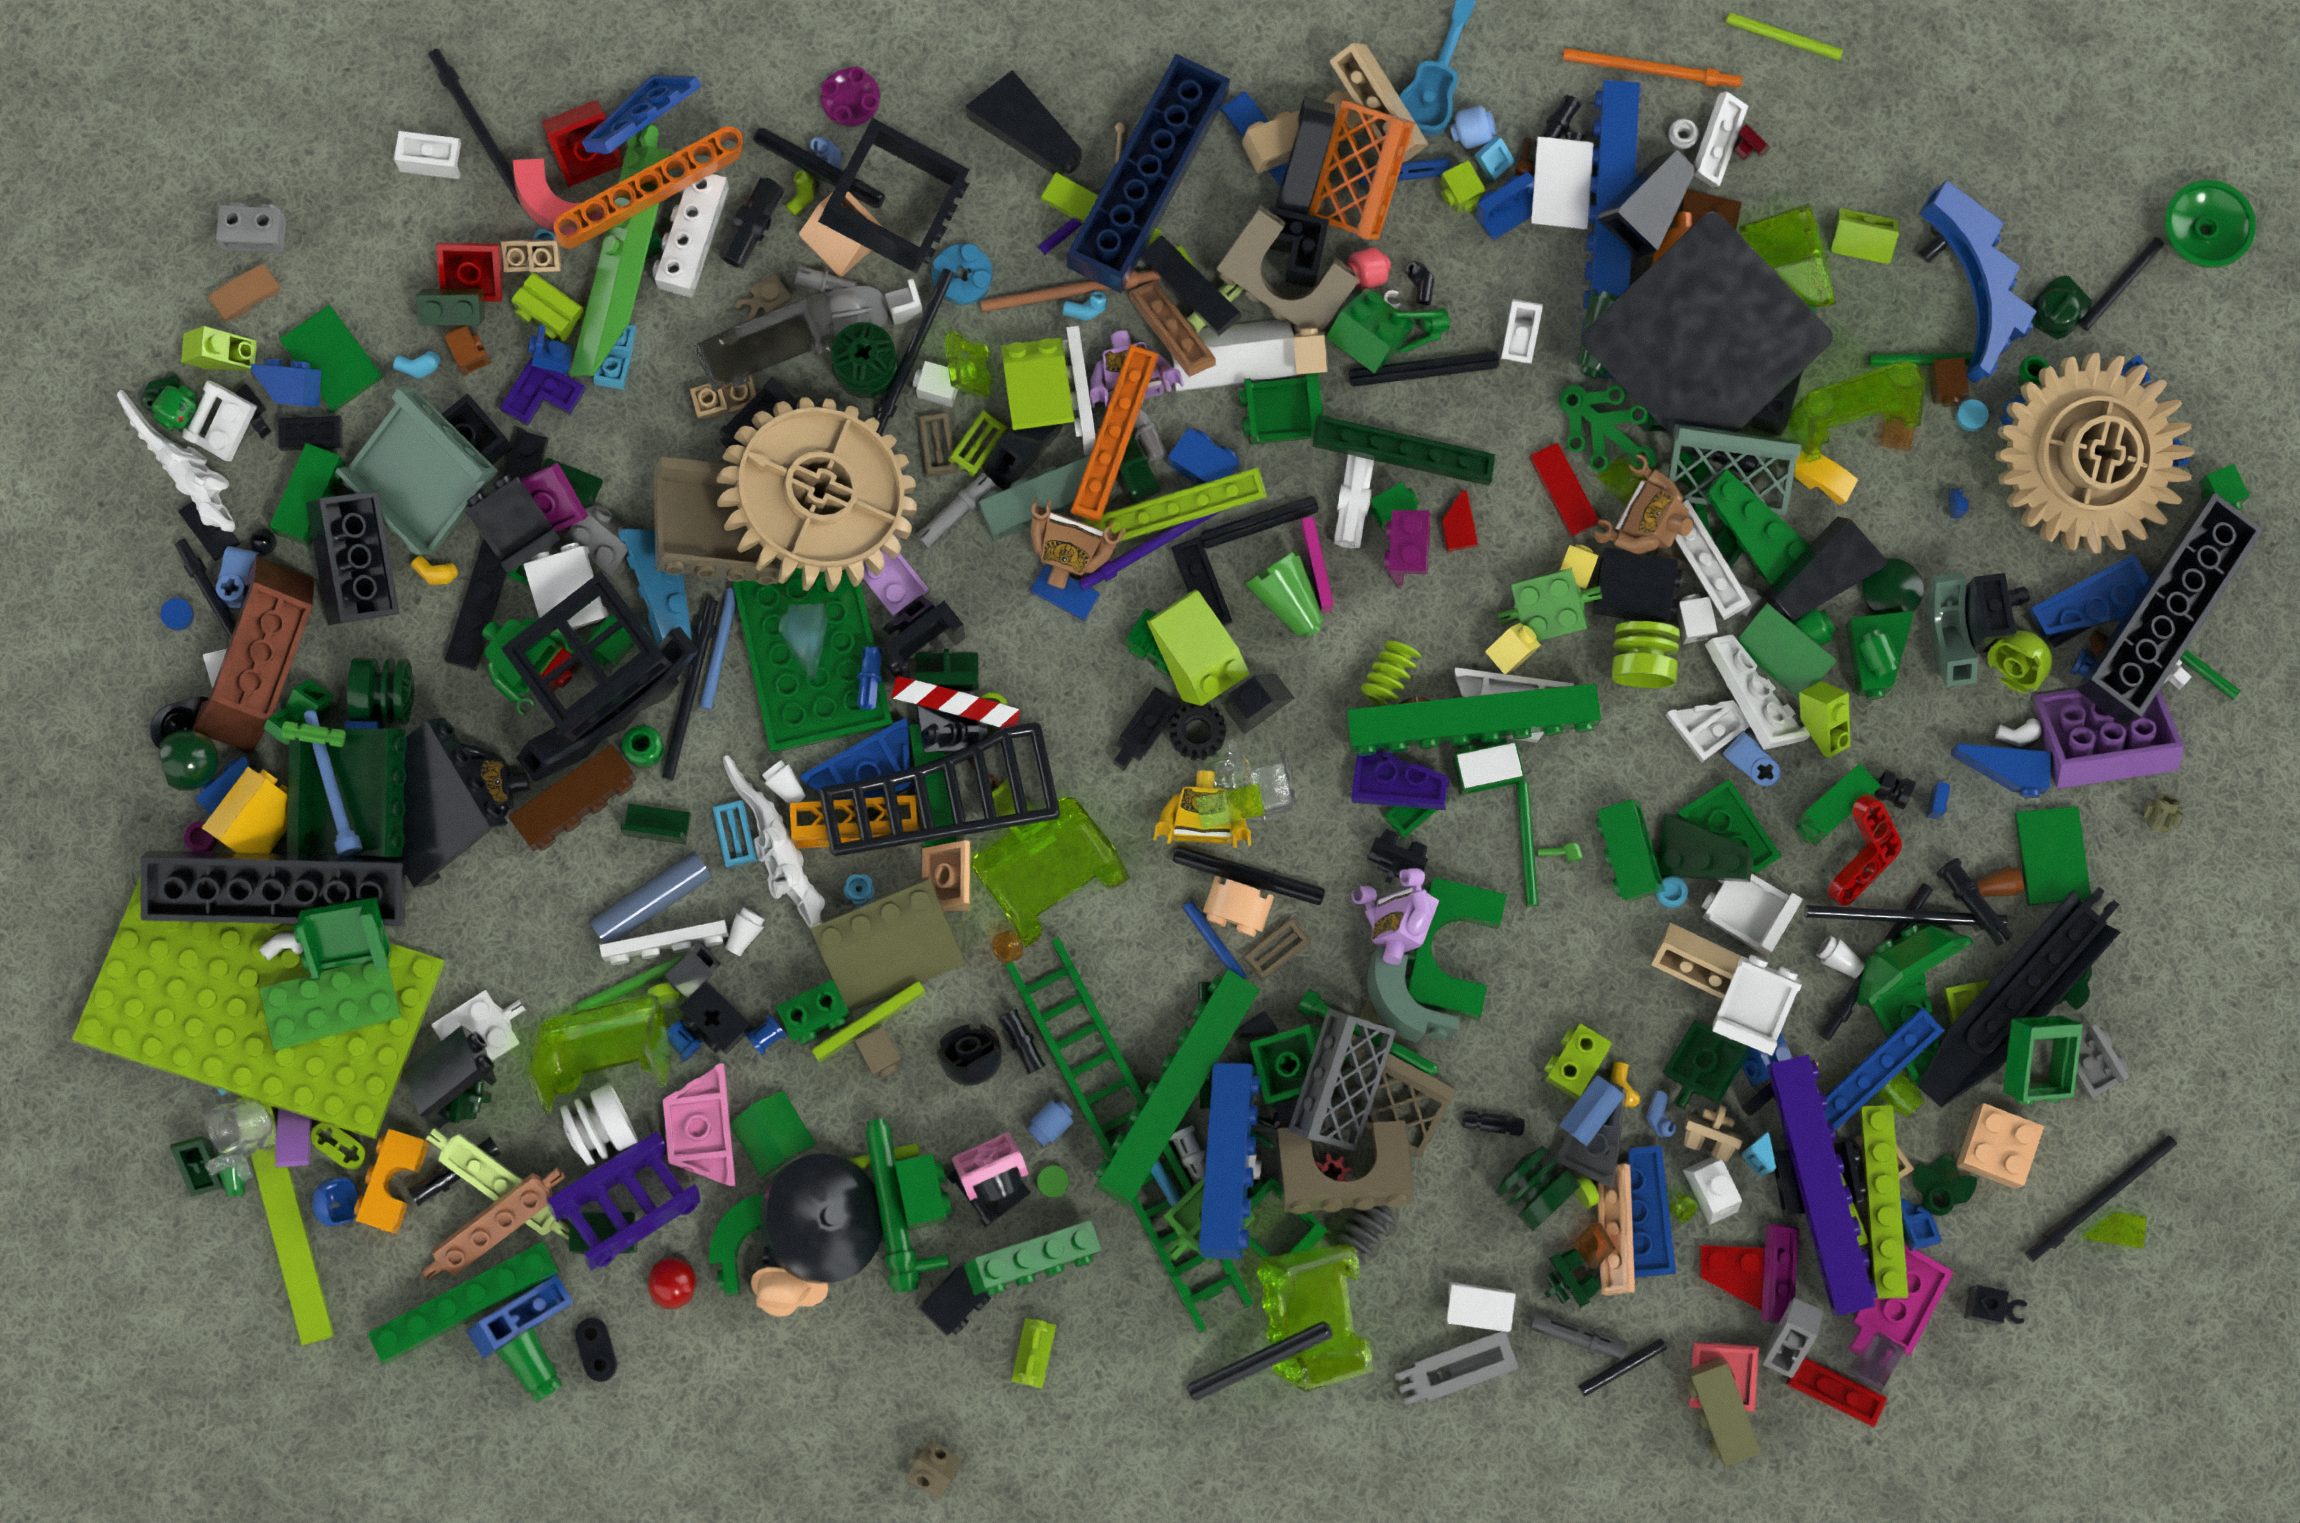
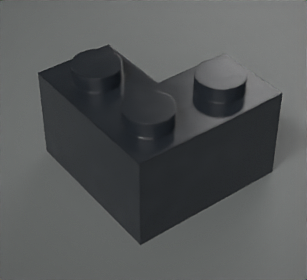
M1270 207L1269 211L1285 222L1284 228L1269 248L1291 253L1285 282L1314 287L1330 219Z

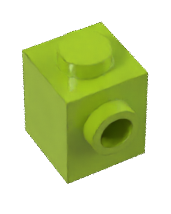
M1467 160L1442 173L1440 185L1443 190L1441 194L1448 207L1453 206L1456 213L1466 210L1467 213L1476 210L1478 201L1486 193V189L1470 161Z

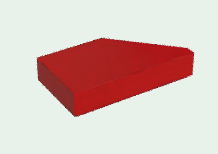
M1463 490L1441 521L1447 552L1478 546L1467 490Z

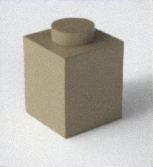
M883 1026L855 1041L874 1078L881 1076L882 1079H885L899 1071L897 1066L902 1064V1060Z

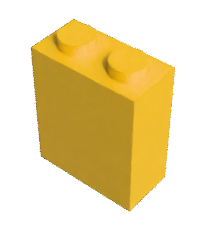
M247 767L203 825L202 829L235 853H270L287 830L288 788L283 784L279 788L275 786L278 780L264 769L257 773Z

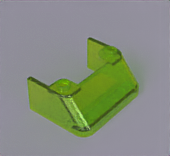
M647 994L554 1016L545 1020L539 1026L526 1075L544 1115L551 1113L555 1095L569 1094L577 1089L583 1074L639 1062L644 1072L654 1074L659 1088L666 1087L672 1056L664 1012L658 996Z

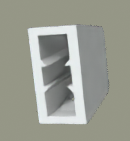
M1710 1157L1683 1169L1709 1225L1738 1212L1742 1200L1722 1159Z

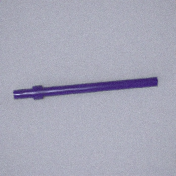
M1218 513L1169 527L1111 562L1108 560L1096 571L1078 580L1080 588L1085 591L1103 580L1105 582L1117 576L1118 571Z

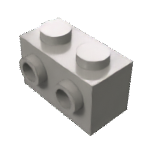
M236 202L230 203L229 206L219 205L216 241L222 250L283 253L286 217L281 209L271 204H262L260 207H248L246 204Z

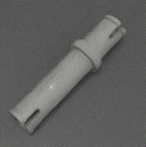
M982 472L964 491L960 489L956 493L957 497L919 532L915 533L917 539L924 543L927 549L969 510L974 511L977 508L976 504L985 494L996 488L993 481L989 477L986 478L987 475Z

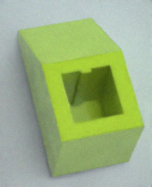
M202 326L183 333L181 363L202 369L251 371V364H255L257 341Z
M1819 681L1799 692L1800 720L1822 754L1830 758L1851 747L1849 692L1823 681Z

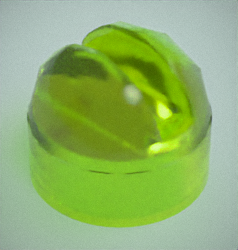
M1676 1195L1675 1197L1678 1200L1675 1203L1670 1202V1212L1679 1222L1685 1223L1694 1216L1698 1209V1204L1687 1195Z

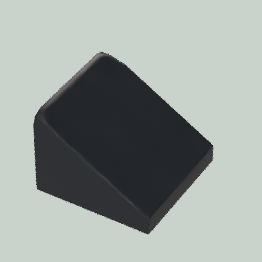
M1262 1011L1239 1028L1238 1034L1240 1037L1276 1035L1279 1030L1268 1014Z

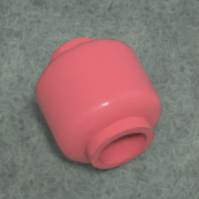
M1374 247L1348 256L1345 264L1360 275V280L1355 286L1360 291L1384 284L1388 279L1391 269L1388 256L1382 254L1379 249Z

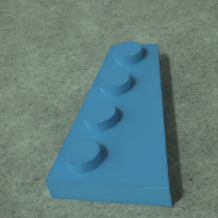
M622 529L618 532L621 543L625 542L629 553V556L626 558L630 569H634L640 584L637 589L641 599L644 598L650 612L647 614L657 646L672 629L679 626L692 641L683 574L670 575L664 571H656L655 530Z

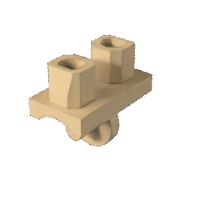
M1719 1105L1716 1112L1708 1109L1704 1110L1702 1117L1711 1120L1712 1123L1689 1114L1686 1116L1684 1122L1686 1131L1683 1143L1688 1148L1700 1151L1705 1137L1713 1139L1716 1142L1711 1155L1728 1162L1735 1148L1740 1150L1743 1139H1741L1742 1135L1740 1133L1721 1127V1125L1733 1128L1735 1119L1725 1116L1726 1106Z

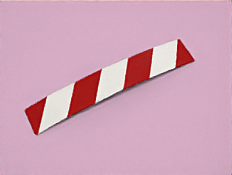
M900 676L896 677L891 695L892 699L948 712L1000 728L1017 725L1020 715V709Z

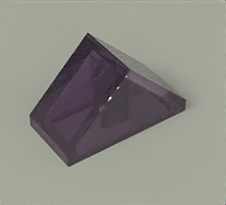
M1877 1331L1851 1364L1847 1373L1882 1392L1906 1347Z

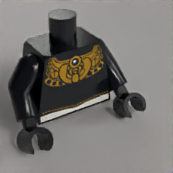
M461 743L463 748L469 753L471 762L477 772L486 781L489 792L495 802L502 808L505 817L508 809L514 808L512 793L530 790L528 773L510 774L509 765L505 760L501 759L499 754L480 746Z

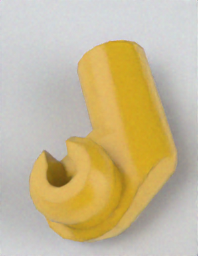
M422 555L416 557L411 563L412 568L430 585L448 584L458 576V569L453 563L432 566Z
M1614 1062L1610 1082L1627 1090L1624 1107H1636L1639 1104L1640 1095L1626 1081L1629 1065L1622 1062Z

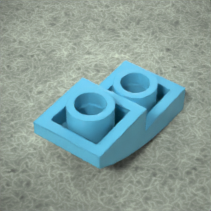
M628 325L594 374V385L621 390L625 389L634 347L636 326Z

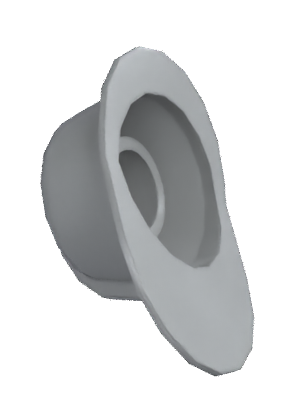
M855 286L833 290L821 297L815 308V319L818 327L826 335L836 336L845 327L857 322H870L882 327L888 317V304L885 297L879 290L870 286Z

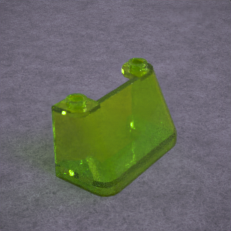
M1810 203L1739 226L1741 237L1808 306L1826 308L1837 304L1828 257Z
M1903 361L1810 391L1792 408L1787 424L1788 429L1794 440L1801 444V453L1806 462L1809 463L1821 459V445L1829 443L1830 439L1828 429L1879 412L1886 423L1892 422V419L1904 422L1906 430L1921 426L1926 379L1917 365Z

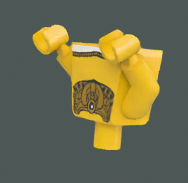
M1201 770L1196 772L1195 787H1183L1182 793L1173 795L1161 811L1159 822L1155 826L1153 840L1156 841L1157 836L1164 835L1168 838L1167 844H1170L1171 841L1231 844L1232 842L1233 848H1237V841L1245 840L1248 847H1250L1251 832L1247 828L1245 816L1236 800L1228 796L1226 789L1214 788L1215 772Z

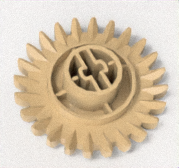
M2100 353L2088 354L2082 362L2081 371L2078 369L2074 356L2064 358L2060 364L2059 377L2051 366L2042 368L2039 371L2041 387L2038 388L2032 382H2025L2020 388L2021 395L2025 399L2024 404L2012 402L2006 408L2008 415L2014 419L2012 425L1999 426L1998 435L2008 441L2007 448L1995 451V459L2007 463L2008 470L1998 476L2000 485H2012L2014 492L2007 499L2009 507L2024 506L2026 508L2021 519L2025 527H2033L2038 522H2041L2040 538L2045 542H2052L2058 532H2060L2062 548L2068 551H2076L2079 538L2082 537L2083 546L2087 552L2101 553V536L2104 537L2106 544L2111 549L2123 550L2125 549V541L2121 532L2123 530L2135 540H2146L2148 535L2140 520L2144 519L2152 524L2164 525L2168 520L2155 505L2158 502L2169 505L2181 504L2183 500L2179 495L2166 487L2168 482L2191 480V474L2172 466L2173 460L2183 459L2194 454L2193 448L2173 445L2172 438L2189 431L2191 424L2184 422L2168 423L2166 417L2174 413L2182 405V402L2180 400H2169L2157 403L2155 399L2166 387L2167 382L2165 380H2158L2141 387L2139 384L2147 371V366L2145 365L2134 366L2122 376L2124 356L2121 355L2110 358L2102 371H2100ZM2095 451L2100 452V456L2095 455Z
M809 397L800 398L796 410H793L790 404L785 401L776 403L773 408L775 418L764 411L756 413L751 421L758 431L752 427L743 426L739 428L734 436L737 441L747 447L741 445L729 446L722 457L724 460L738 466L723 468L717 476L718 483L735 485L734 488H730L722 493L717 501L718 507L738 506L739 508L729 516L724 525L725 531L744 526L748 528L737 550L741 553L760 544L763 550L758 557L755 567L759 571L768 566L776 557L782 560L778 574V582L781 584L787 581L796 567L801 568L802 587L805 591L812 587L819 572H824L828 591L834 592L840 583L842 570L844 569L854 587L859 586L864 577L863 562L867 564L875 576H878L885 565L880 549L891 559L895 560L901 551V545L893 534L907 540L912 531V525L901 515L913 517L917 511L916 502L912 498L904 496V494L912 493L916 488L914 478L909 475H902V471L909 464L907 456L903 454L894 455L891 450L897 440L893 435L881 437L876 432L879 422L872 417L863 422L858 419V408L850 405L846 408L845 412L836 410L835 401L827 398L821 408L814 407L813 401Z

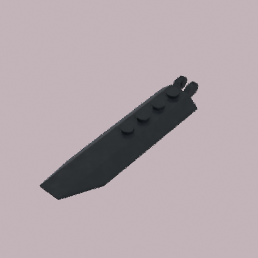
M2098 887L2084 902H2081L2076 892L2072 890L1949 1027L1917 1085L1940 1108L2003 1066L2007 1061L2012 1019L2046 1017L2121 933L2119 930L2107 925L2106 922L2118 908L2119 903L2115 900L2109 902L2103 908L2100 915L2091 909L2093 904L2098 902L2103 896L2104 890Z

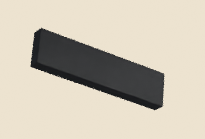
M1162 235L1144 250L1141 260L1218 336L1242 317L1240 311Z

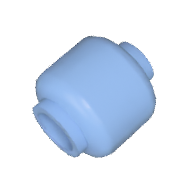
M1475 106L1458 111L1455 115V123L1450 124L1454 142L1460 141L1465 149L1486 145L1492 139V135L1497 134L1491 110L1486 111L1483 106Z

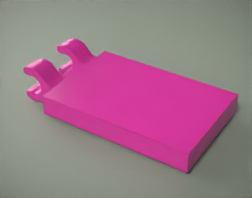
M1905 1243L1908 1297L1901 1299H1874L1876 1307L1857 1311L1851 1323L1858 1327L1859 1330L1848 1349L1860 1355L1865 1352L1870 1340L1885 1348L1876 1366L1887 1372L1889 1369H1893L1900 1353L1906 1356L1911 1355L1953 1274L1952 1270L1919 1251H1910Z

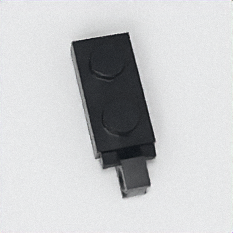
M1155 687L1120 735V740L1116 746L1122 750L1114 759V765L1124 771L1133 758L1140 761L1143 756H1146L1172 720L1176 711L1181 707V704Z

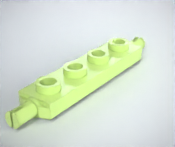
M434 1128L426 1138V1140L441 1149L438 1161L494 1201L523 1181L522 1178L459 1133L449 1140ZM548 1205L525 1222V1224L542 1236L553 1230L566 1241L569 1240L570 1227L561 1220L556 1222L550 1213Z

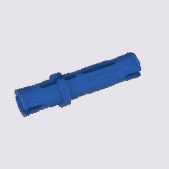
M1449 158L1403 162L1397 181L1442 176L1443 172L1450 169ZM1358 167V175H1359L1360 173L1363 172V170H1362L1361 167ZM1431 168V169H1427V170H1418V171H1409V172H1408V170ZM1366 176L1359 180L1360 186L1369 185Z

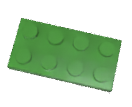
M373 961L321 972L320 979L313 980L312 976L308 975L259 988L275 1051L402 1018L390 968L376 970Z

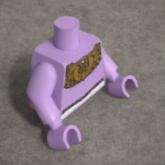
M1118 331L1111 334L1113 349L1104 351L1103 360H1100L1095 365L1090 380L1091 408H1095L1094 403L1098 401L1104 402L1105 407H1108L1129 345L1131 344L1128 331ZM1145 342L1131 344L1158 353L1154 349H1148ZM1160 354L1145 398L1164 394V383L1168 392L1172 391L1171 384L1179 383L1181 387L1184 386L1181 372L1173 369L1170 363Z
M1418 868L1401 870L1399 876L1401 884L1412 887L1378 899L1377 906L1374 903L1377 898L1375 888L1360 886V890H1353L1351 893L1355 904H1365L1367 908L1365 914L1373 930L1371 939L1374 944L1385 948L1383 960L1392 965L1401 964L1404 952L1418 948L1423 944L1439 902L1438 899L1426 893V889H1422L1421 885L1424 883L1425 875Z

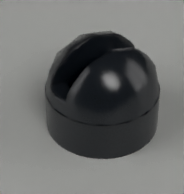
M258 529L251 536L252 548L262 555L269 554L276 548L277 539L270 530ZM256 538H269L270 543L264 541H256Z

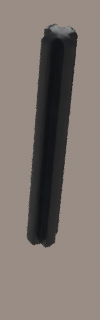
M759 128L755 133L753 141L757 145L834 187L838 184L844 171L765 128ZM857 178L854 179L848 190L854 198L873 208H880L885 200L884 193Z
M1497 351L1386 364L1376 373H1373L1367 367L1354 368L1349 371V382L1351 386L1356 387L1497 369L1499 367V355Z
M1177 846L1173 856L1174 863L1312 904L1321 905L1324 898L1325 889L1183 846Z
M1321 1321L1195 1380L1187 1386L1189 1395L1192 1399L1200 1400L1320 1344L1333 1336L1331 1327L1328 1322Z

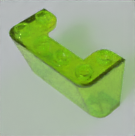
M1341 1244L1262 1258L1257 1272L1263 1284L1264 1296L1262 1298V1305L1268 1317L1267 1337L1270 1344L1272 1345L1321 1321L1328 1322L1333 1333L1330 1339L1273 1365L1272 1369L1275 1375L1280 1376L1284 1381L1298 1389L1309 1392L1373 1372L1370 1341L1354 1333L1346 1278L1348 1277L1354 1281L1361 1279L1356 1248L1348 1244Z

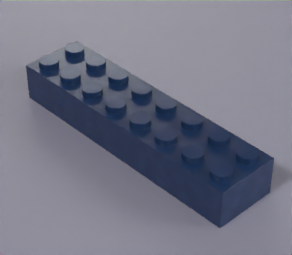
M1175 54L1067 253L1068 269L1122 293L1228 96L1229 78Z

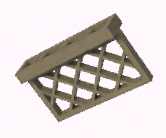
M1352 1033L1351 1040L1354 1041L1358 1036ZM1364 1044L1355 1049L1357 1061L1358 1058L1362 1059L1367 1055ZM1389 1053L1382 1073L1385 1083L1378 1085L1377 1089L1386 1087L1391 1105L1375 1110L1371 1106L1369 1115H1371L1372 1121L1376 1122L1375 1113L1392 1108L1396 1121H1400L1396 1107L1414 1102L1419 1120L1407 1123L1405 1126L1407 1128L1421 1124L1424 1137L1420 1146L1417 1148L1408 1143L1409 1151L1421 1157L1457 1089ZM1369 1063L1360 1070L1371 1068V1064ZM1385 1073L1396 1078L1397 1080L1388 1082ZM1400 1082L1409 1085L1413 1098L1394 1103L1389 1085ZM1414 1089L1424 1093L1425 1095L1416 1097ZM1339 1097L1331 1099L1330 1103L1334 1102ZM1431 1097L1442 1103L1436 1115L1423 1119L1417 1101ZM1339 1107L1337 1110H1335L1338 1113L1347 1116L1345 1108ZM1433 1120L1426 1132L1424 1122ZM1366 1121L1365 1127L1372 1130L1373 1123Z

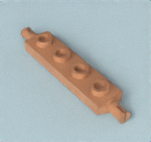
M556 1167L544 1178L534 1173L529 1175L437 1245L432 1253L435 1261L421 1270L423 1276H427L426 1279L431 1281L432 1278L443 1270L450 1273L453 1277L545 1208L548 1205L547 1199L553 1196L551 1188L562 1179H565L563 1172Z

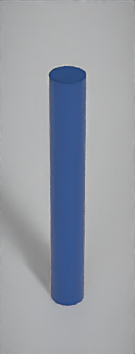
M1191 900L1182 907L1226 969L1245 979L1247 977L1246 973L1194 902Z

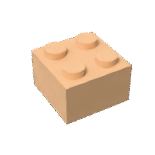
M1983 1103L1975 1108L1956 1166L2013 1189L2023 1187L2044 1126Z

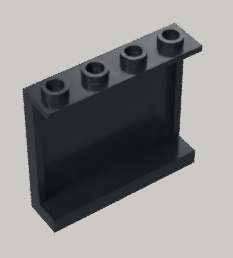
M446 718L426 720L405 737L407 741L404 765L406 772L404 784L405 814L403 816L405 842L402 848V857H406V876L413 888L435 883L441 878L438 872L493 828L508 824L503 815L502 808L495 802L487 788L486 781L477 772L471 762L469 753L461 745L455 735L453 726Z

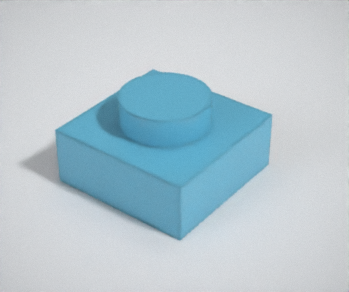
M1494 136L1474 155L1487 179L1496 180L1515 162L1501 137Z

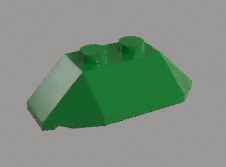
M1915 923L1900 931V938L1893 942L1891 939L1881 942L1874 947L1876 952L1866 958L1856 1001L1859 1006L1873 1005L1947 958L1973 944V940L1971 937L1931 925L1918 927Z

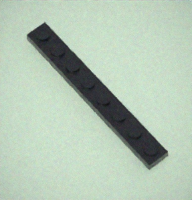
M518 430L504 475L509 474L512 477L517 474L519 478H522L540 470L549 442L548 438ZM484 538L445 658V662L474 671L477 670L486 641L482 636L483 629L488 623L492 622L507 575L499 559Z

